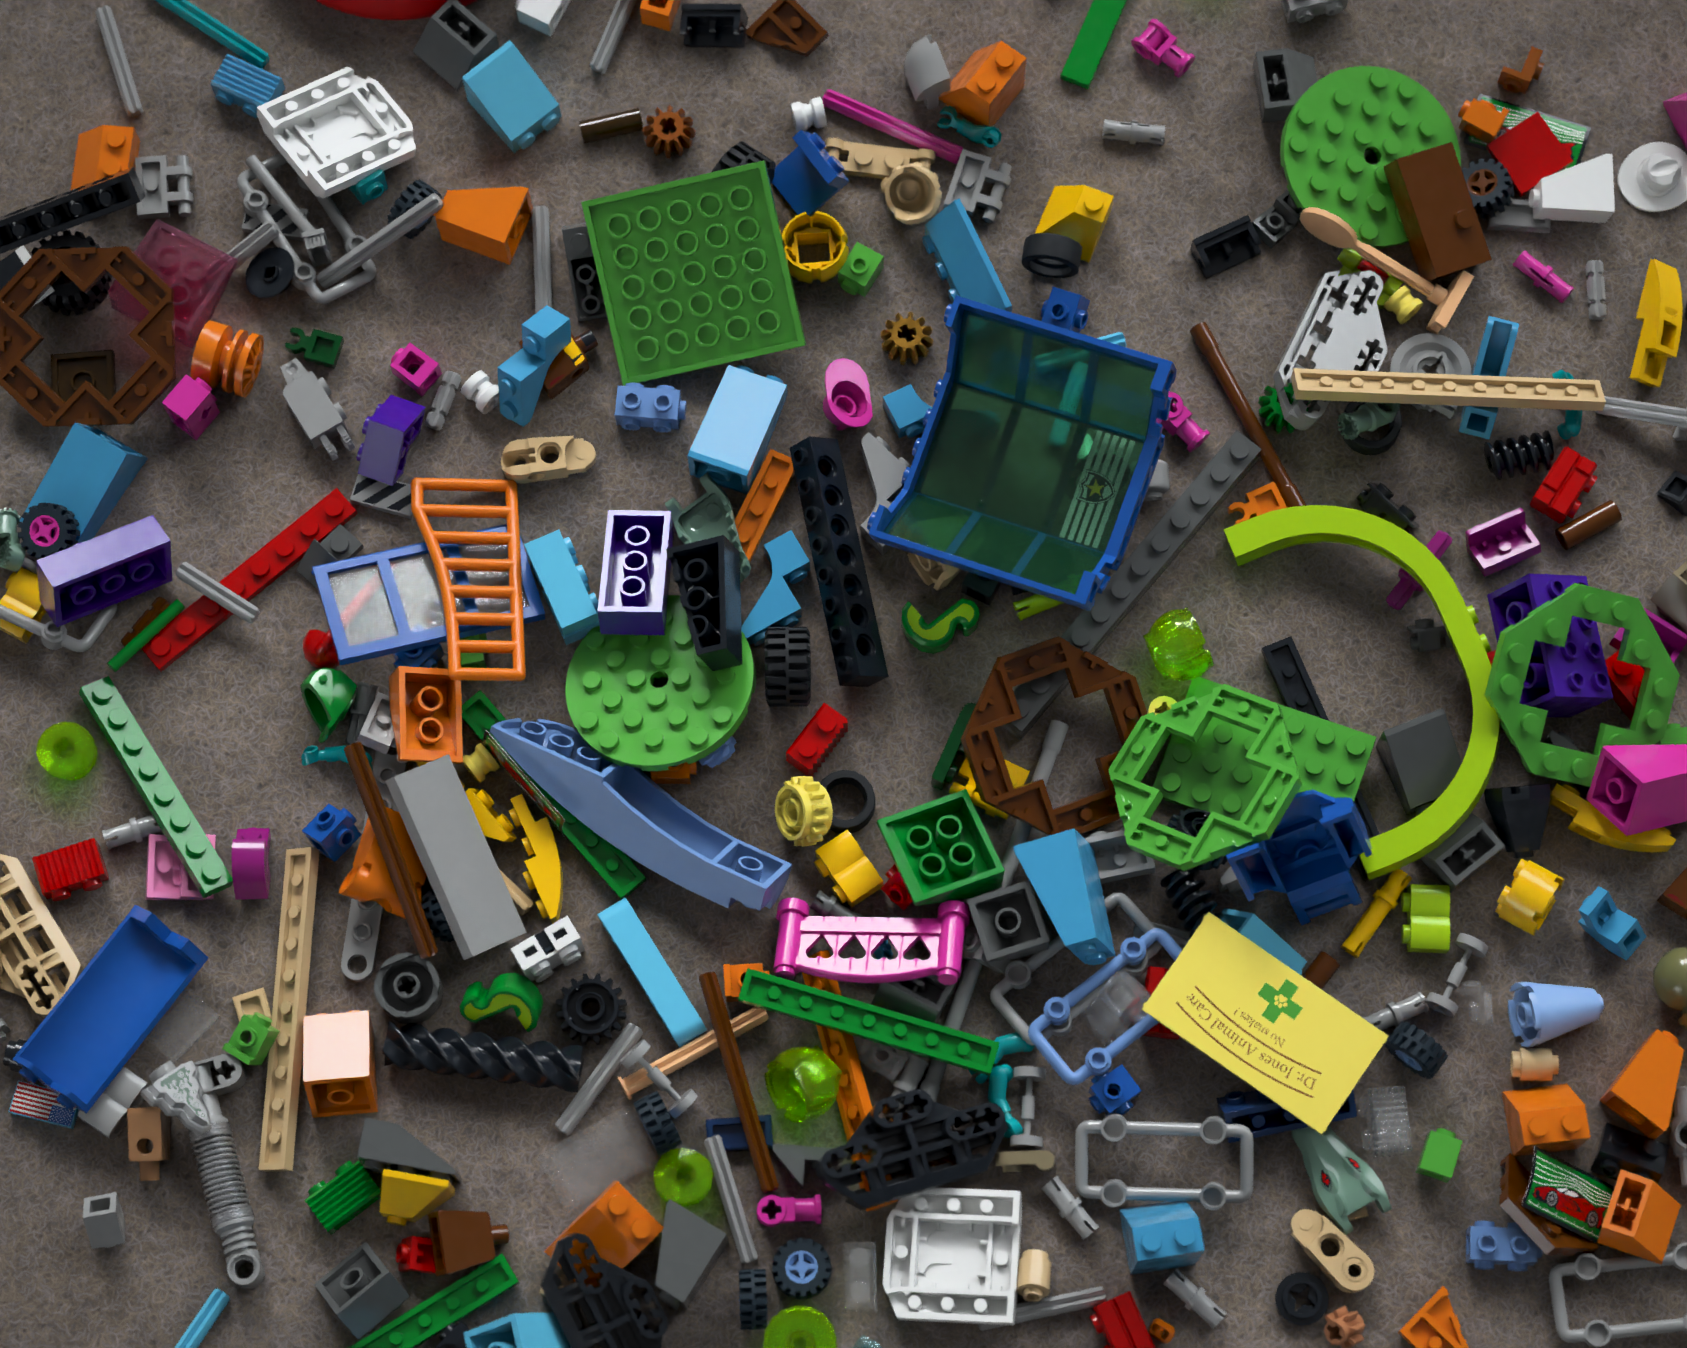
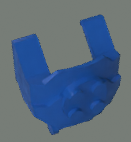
M1308 790L1296 794L1269 839L1229 853L1226 857L1248 901L1255 899V893L1266 889L1286 893L1301 925H1305L1317 916L1349 904L1356 906L1363 903L1349 869L1359 854L1365 853L1366 857L1371 856L1372 846L1365 823L1358 813L1352 798H1334L1315 790Z

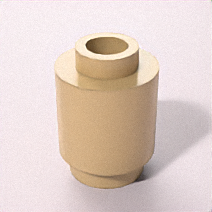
M1519 1048V1051H1511V1077H1519L1520 1081H1552V1076L1559 1073L1558 1055H1553L1552 1048Z
M1037 1249L1026 1250L1022 1253V1258L1019 1259L1017 1293L1030 1302L1041 1301L1050 1294L1052 1263L1045 1251Z

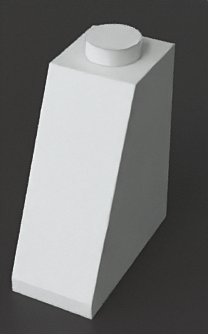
M1612 154L1601 155L1541 178L1529 193V207L1533 208V219L1606 223L1615 212Z

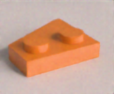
M1444 1286L1398 1332L1413 1348H1468L1467 1342L1462 1336L1457 1315L1454 1314L1448 1297L1449 1293Z

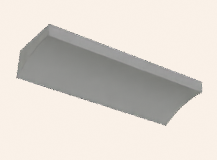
M449 754L386 780L463 959L471 958L527 933Z

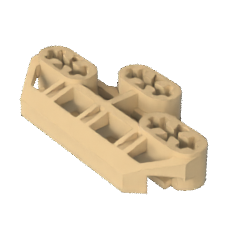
M0 854V861L5 863L2 867L5 876L0 878V989L26 998L32 1009L45 1019L81 974L84 967L20 860ZM20 888L21 892L17 896L28 912L24 915L20 913L12 898L4 899L6 895ZM41 925L43 929L39 933L50 949L46 953H44L34 935L29 938L26 936L27 933ZM62 963L66 965L62 968L63 973L68 979L66 987H64L56 972L51 976L48 973ZM32 970L35 972V978L42 986L43 992L51 999L52 1007L50 1009L44 1007L46 1005L45 1001L38 994L39 991L36 986L28 980L30 978L28 973Z

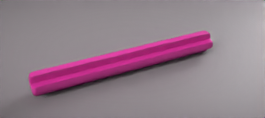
M827 89L823 95L822 103L824 107L920 149L933 150L936 156L954 164H957L963 149L959 145L831 89Z

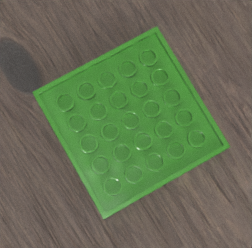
M765 160L581 202L623 386L627 383H639L806 345Z

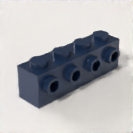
M1354 1089L1331 1122L1358 1117ZM1257 1090L1249 1092L1232 1091L1224 1097L1217 1098L1219 1117L1226 1124L1246 1126L1252 1132L1253 1138L1309 1127ZM1226 1137L1228 1143L1240 1141L1239 1137Z

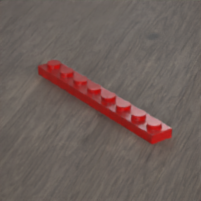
M337 488L334 489L219 583L249 602L299 562L314 539L321 543L339 524L343 526L358 514L357 510ZM202 595L167 624L141 650L157 669L162 672L232 616L233 613L207 596Z

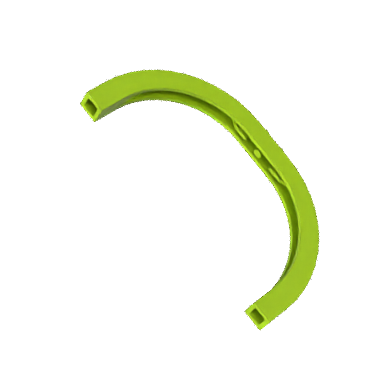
M1294 506L1274 510L1224 529L1238 566L1290 546L1317 542L1342 543L1370 550L1394 562L1410 574L1432 600L1470 687L1473 703V722L1469 745L1457 774L1433 804L1407 823L1369 838L1372 846L1371 856L1366 857L1365 853L1359 854L1369 881L1422 858L1447 840L1468 818L1484 793L1496 763L1500 743L1501 720L1485 697L1492 668L1487 655L1488 652H1491V647L1485 634L1479 635L1476 630L1475 624L1479 623L1473 606L1466 607L1454 580L1443 564L1426 546L1395 524L1366 512L1339 506Z

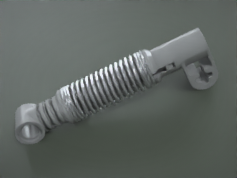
M221 1054L194 1062L200 1073L198 1082L203 1089L201 1101L209 1112L212 1128L202 1136L189 1129L188 1132L191 1140L190 1143L194 1144L192 1146V1149L195 1150L193 1154L197 1155L195 1157V1160L198 1161L196 1165L200 1166L198 1171L202 1172L199 1177L202 1178L201 1182L205 1183L202 1188L206 1189L204 1191V1194H207L205 1199L209 1200L207 1202V1205L210 1206L208 1210L212 1211L209 1215L213 1217L211 1219L212 1228H214V1232L220 1236L221 1240H225L222 1242V1246L227 1248L224 1250L225 1256H229L226 1258L227 1273L230 1279L239 1287L253 1289L263 1281L265 1268L260 1260L258 1250L254 1249L257 1247V1244L253 1241L255 1239L254 1234L251 1233L255 1222L252 1206L249 1205L250 1200L247 1199L249 1195L246 1194L247 1189L244 1188L246 1183L243 1182L244 1178L241 1177L243 1172L240 1171V1161L237 1160V1150L234 1149V1139L231 1138L232 1130H230L231 1127L228 1119L222 1115L218 1096L234 1092L245 1084L247 1070L238 1058L231 1054ZM230 1066L234 1071L231 1072V1078L226 1079L223 1075L226 1073V1068ZM214 1067L215 1070L220 1074L217 1076L219 1081L218 1086H214L210 1070ZM248 1262L253 1263V1274L248 1278H240L238 1275L240 1266Z

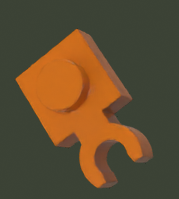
M1271 482L1246 493L1245 499L1247 503L1234 502L1228 507L1227 512L1231 514L1239 511L1243 514L1242 519L1235 521L1234 525L1250 518L1287 508L1275 482Z

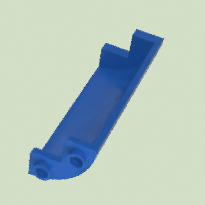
M135 905L12 1060L22 1067L19 1074L33 1084L37 1080L58 1095L56 1101L69 1111L76 1107L87 1113L208 960V957L189 939L172 932L152 912Z

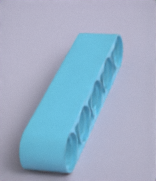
M623 898L597 914L678 1047L680 1048L706 1032L707 1028L627 899Z

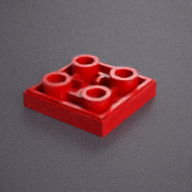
M1536 112L1486 145V149L1495 162L1502 163L1504 168L1508 170L1514 188L1520 197L1531 191L1541 178L1560 172L1573 162L1539 112Z

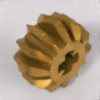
M910 311L907 319H903L902 315L897 313L895 315L896 322L887 320L885 322L887 330L881 331V339L884 340L882 350L890 351L889 359L891 361L900 356V364L902 366L906 364V358H910L913 364L916 365L918 363V355L926 358L928 356L927 347L933 346V338L929 337L932 334L931 326H924L925 318L923 316L913 320L914 314ZM907 335V337L909 339H912V341L907 342V340L905 338H902V336Z

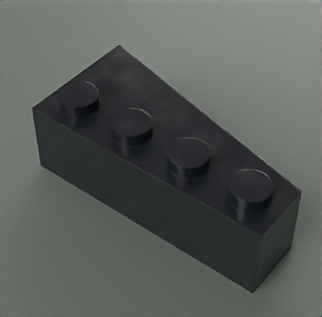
M724 535L667 548V556L673 566L672 573L681 593L680 600L682 607L686 610L687 623L697 656L712 671L742 665L740 552Z

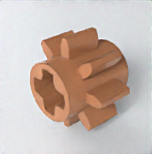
M1342 1306L1325 1316L1328 1323H1326L1323 1331L1332 1346L1341 1344L1342 1348H1351L1364 1340L1361 1334L1366 1326L1358 1311L1348 1312L1347 1307Z

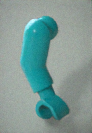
M952 106L942 108L939 113L948 114L952 118H940L937 122L940 128L947 129L953 127L957 129L956 132L970 141L984 144L988 148L995 147L1001 141L1002 134L1000 129L995 126L974 125L964 118L961 120L957 118L958 113Z
M1559 370L1552 374L1553 378L1574 379L1572 374L1564 370ZM1566 410L1565 423L1557 426L1558 433L1563 440H1568L1572 436L1576 437L1580 433L1583 410Z
M315 745L307 746L301 755L302 766L319 760L348 763L344 752V747L347 745L325 747L324 750H319ZM365 752L371 770L373 771V765L371 763L373 759L369 753Z
M1017 1032L999 1036L994 1040L1000 1042L994 1064L996 1065L1004 1055L1022 1051L1030 1052L1035 1046L1026 1043ZM969 1070V1072H970L972 1075H973L974 1073H976V1072H974V1071ZM980 1074L976 1077L975 1081L979 1084L984 1083L989 1076Z
M1008 1064L992 1068L989 1076L987 1097L989 1103L997 1104L1004 1112L1008 1127L1004 1135L1005 1138L1023 1133L1022 1125L1012 1117L1010 1113L1012 1110L1006 1100L1007 1082L1013 1079L1014 1073L1012 1067Z

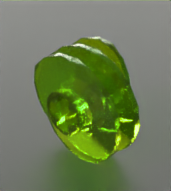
M64 721L53 724L42 733L37 743L36 753L40 765L51 776L59 779L75 781L84 778L93 769L97 760V746L94 738L86 728L77 723ZM67 746H71L73 750L67 751L66 756H63L61 751H66Z
M678 1148L670 1150L660 1158L655 1166L654 1186L657 1194L666 1203L671 1199L682 1207H690L703 1200L708 1195L712 1186L713 1169L709 1160L693 1149ZM682 1173L685 1176L688 1173L689 1181L685 1182L684 1179L678 1181V1174Z

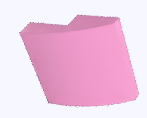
M149 834L145 900L213 899L214 894L203 899L166 836ZM206 834L215 849L216 835Z

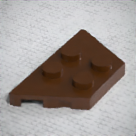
M1511 1153L1500 1162V1166L1505 1169V1174L1500 1178V1188L1502 1190L1500 1206L1546 1255L1562 1254L1564 1256H1573L1578 1251L1593 1254L1599 1248L1596 1243L1523 1207L1522 1202L1531 1174Z

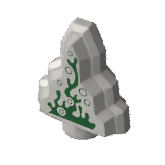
M170 1060L149 1075L153 1083L145 1088L140 1095L151 1107L158 1106L166 1116L177 1117L184 1127L199 1136H202L212 1128L209 1112L201 1101L203 1089L198 1082L200 1073L192 1060L177 1067Z

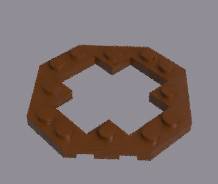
M129 247L39 249L0 290V385L42 426L66 427L73 426L75 422L89 426L133 425L176 380L174 290ZM108 271L149 311L146 317L131 331L129 336L151 357L110 400L106 399L89 381H85L65 402L23 362L44 338L22 317L63 273L83 292L88 293Z
M1059 636L997 657L961 737L981 801L1049 836L1074 828L1082 834L1120 819L1115 799L1116 793L1108 771L1120 750L1095 759L1105 788L1104 790L1056 808H1052L1043 779L1014 788L994 731L996 727L1022 718L1012 687L1065 668L1074 698L1103 689L1122 746L1140 717L1148 714L1135 676L1112 667L1108 662L1087 651L1078 649Z

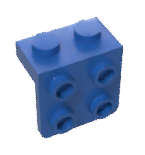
M801 129L792 137L798 147L776 166L772 182L797 215L806 212L808 216H811L850 181L842 172L844 170L842 164L833 155L830 156L824 149L826 144L822 138L815 132L810 134Z

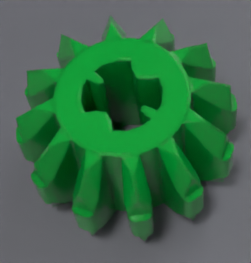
M1287 383V386L1283 388L1290 404H1292L1294 390L1292 383ZM1266 386L1264 389L1265 396H1260L1258 404L1262 406L1258 412L1259 417H1267L1264 423L1266 427L1271 426L1273 423L1277 424L1275 428L1277 433L1281 432L1283 426H1286L1289 433L1293 432L1294 427L1284 419L1276 388Z

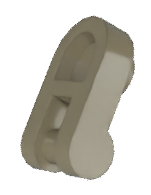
M1047 1150L995 1153L996 1167H1002V1173H1021L1022 1166H1036L1041 1172H1048L1054 1167L1055 1163L1054 1155Z

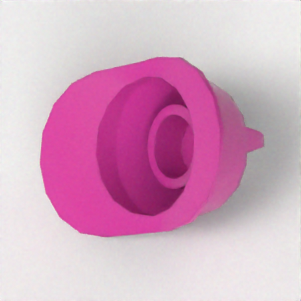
M846 358L834 360L825 371L826 396L823 400L824 414L831 423L836 425L837 430L841 431L847 427H863L870 422L873 416L867 375L861 366L853 360Z

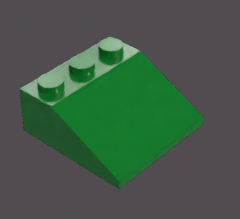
M966 789L877 820L879 830L914 906L969 899L1002 887L1005 870Z

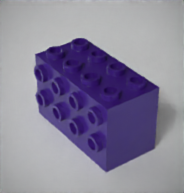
M1529 573L1488 594L1487 597L1497 644L1501 631L1528 617V613L1548 600L1552 601L1564 593V590L1572 584L1578 583L1588 586L1587 577ZM1572 616L1565 647L1535 640L1520 704L1548 710L1547 717L1570 718L1613 698L1596 621Z

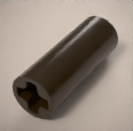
M639 108L579 121L584 144L643 131Z

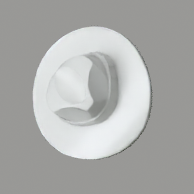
M1666 142L1648 143L1635 149L1626 157L1618 171V187L1624 199L1633 207L1647 212H1663L1687 201V154L1679 147Z

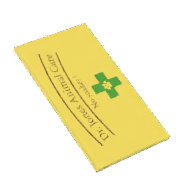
M1210 912L1204 915L1199 927L1148 1001L1144 1002L1141 1009L1321 1135L1327 1131L1328 1125L1388 1038L1387 1034Z

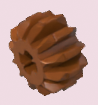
M671 105L667 107V112H663L657 107L655 110L656 117L648 115L646 118L648 125L643 127V135L647 137L645 139L646 146L654 147L653 151L656 156L665 151V156L669 159L672 156L671 152L675 151L681 157L683 155L682 147L690 149L692 146L691 138L695 137V129L691 127L693 119L690 116L685 117V111L682 108L674 113ZM669 129H673L675 132L671 134Z

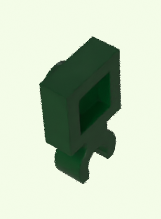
M294 327L290 329L291 336L298 337L300 340L297 344L285 343V348L288 352L299 354L304 351L305 361L335 369L344 344L343 336L313 329L310 337L306 336L299 328Z

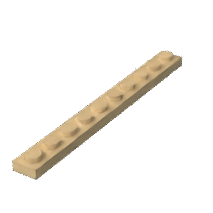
M1293 368L1291 375L1294 395L1297 400L1603 411L1606 403L1600 380Z
M313 847L286 849L271 1026L280 1032L268 1055L259 1170L264 1172L293 1171L303 1053L304 1016H306L320 852L319 849Z

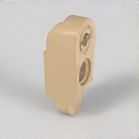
M574 436L517 439L509 442L501 456V466L504 475L508 480H514L520 484L569 477V474L587 472L596 462L594 446L583 438L574 439ZM552 453L559 456L553 463L543 461L547 454ZM518 460L526 462V464L515 465Z
M1302 1209L1294 1214L1290 1222L1292 1237L1338 1289L1346 1293H1356L1369 1286L1374 1277V1265L1371 1259L1316 1210ZM1329 1240L1335 1243L1337 1255L1333 1257L1324 1255L1321 1251V1242ZM1350 1266H1355L1361 1272L1358 1277L1349 1275L1348 1268Z

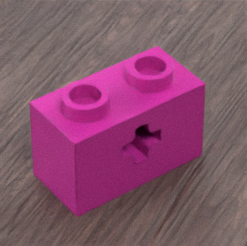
M186 374L163 400L162 404L172 423L197 440L220 411L215 403L217 398L210 393L212 388L199 377L193 380Z

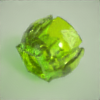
M1188 607L1173 609L1162 614L1152 624L1148 633L1143 635L1155 667L1164 680H1194L1204 675L1211 667H1214L1209 649L1203 648V645L1206 643L1204 636L1191 611H1188Z
M818 1045L813 1048L799 1046L786 1049L766 1066L767 1069H770L765 1073V1084L768 1094L777 1110L782 1108L786 1110L784 1117L789 1121L802 1123L815 1120L823 1116L832 1107L837 1097L842 1071Z

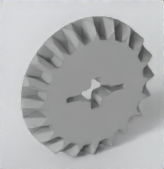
M1424 333L1407 339L1397 348L1392 357L1389 372L1425 373L1423 368L1429 370L1440 361L1435 374L1471 375V365L1467 354L1458 343L1440 334ZM1410 404L1414 406L1417 410L1424 409L1428 410L1429 412L1434 410L1428 406H1425V408H1423L1418 404Z

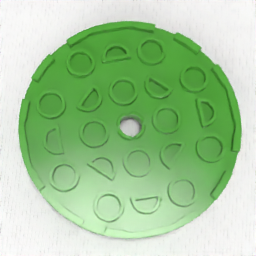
M1349 67L1328 74L1318 80L1292 107L1286 119L1281 137V167H1284L1288 182L1286 187L1298 209L1300 207L1302 210L1308 207L1320 208L1340 217L1355 230L1359 241L1375 249H1384L1385 247L1408 243L1383 166L1398 158L1452 142L1461 167L1460 148L1456 132L1441 104L1426 88L1415 80L1397 71L1382 67ZM1373 149L1377 156V164L1367 163L1364 158L1365 150Z
M668 595L665 635L601 634L600 625L592 628L577 647L571 659L566 677V703L577 732L583 741L602 758L621 767H624V765L641 768L642 771L669 770L670 766L685 762L689 765L708 756L722 746L739 728L748 713L747 707L752 693H755L756 669L752 651L744 633L742 632V665L712 671L696 654L687 623L686 610L682 607L680 596ZM655 677L669 678L665 686L661 688L653 687Z

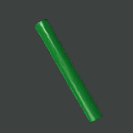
M178 599L172 602L108 661L107 665L114 672H117L182 612L185 606Z

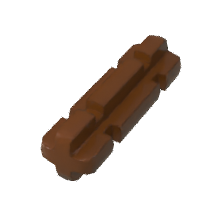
M160 596L157 597L151 604V610L147 609L131 627L133 631L131 633L127 632L121 639L122 645L125 647L161 614L170 603Z

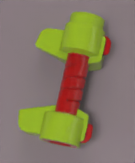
M1344 248L1337 259L1343 265L1338 276L1358 271H1372L1381 277L1383 290L1377 301L1379 309H1383L1386 301L1404 285V282L1373 266V264L1352 248Z

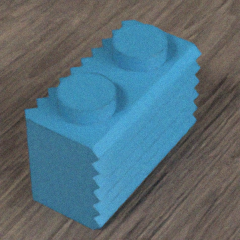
M230 54L226 55L216 75H214V79L211 80V87L218 101L229 106L232 103L242 107L246 114L254 118H258V106L281 97L285 90L282 78Z

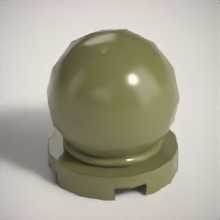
M1687 947L1672 949L1661 957L1653 970V986L1661 1001L1669 1008L1681 1011L1683 1016L1677 1022L1687 1031Z

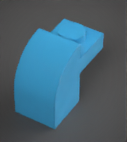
M1600 886L1585 898L1578 910L1582 916L1578 921L1581 927L1607 950L1626 961L1647 937L1638 920L1619 910L1609 892Z

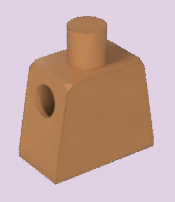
M159 1107L127 1108L129 1161H140V1181L160 1180V1161L170 1159L171 1116H166ZM148 1139L153 1143V1150L151 1152L146 1149Z

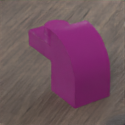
M252 827L237 829L236 839L232 841V878L236 900L268 899L271 881L268 861L271 842L270 828Z

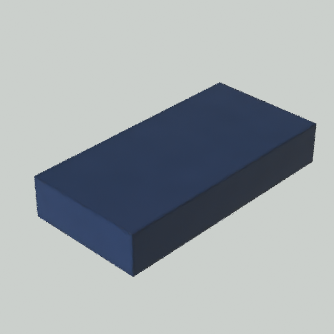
M758 1115L768 1149H773L771 1115ZM740 1117L706 1119L707 1138L719 1135L725 1152L749 1151Z

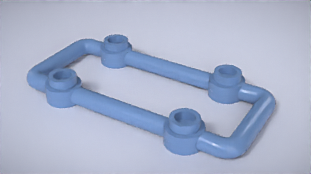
M1155 928L1146 932L1140 938L1129 937L1125 939L1121 944L1120 954L1065 997L1049 999L1045 1003L1044 1013L1030 1024L1028 1036L1031 1042L1066 1083L1078 1085L1091 1075L1101 1076L1106 1074L1111 1067V1059L1155 1026L1158 1021L1147 1014L1106 1048L1091 1049L1086 1055L1085 1064L1075 1072L1068 1067L1042 1035L1041 1031L1050 1024L1061 1025L1065 1023L1069 1018L1070 1009L1125 965L1140 964L1145 959L1146 949L1156 941L1164 947L1175 961L1182 949L1165 930Z

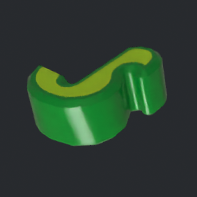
M960 599L930 624L925 622L909 601L902 608L901 627L903 634L909 643L921 652L935 654L945 651L952 644L957 630H962L964 636H970L978 627L979 609L976 603L971 600Z
M504 973L494 979L489 989H485L481 981H476L469 985L460 1004V1013L466 1020L478 1023L513 1008L525 1030L530 1033L538 1024L544 1003L540 991L527 977L517 973Z

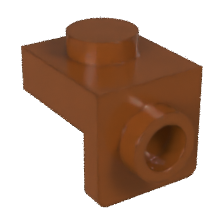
M1532 46L1521 72L1504 66L1497 83L1503 85L1510 92L1526 94L1531 80L1538 81L1545 63L1539 61L1543 50Z

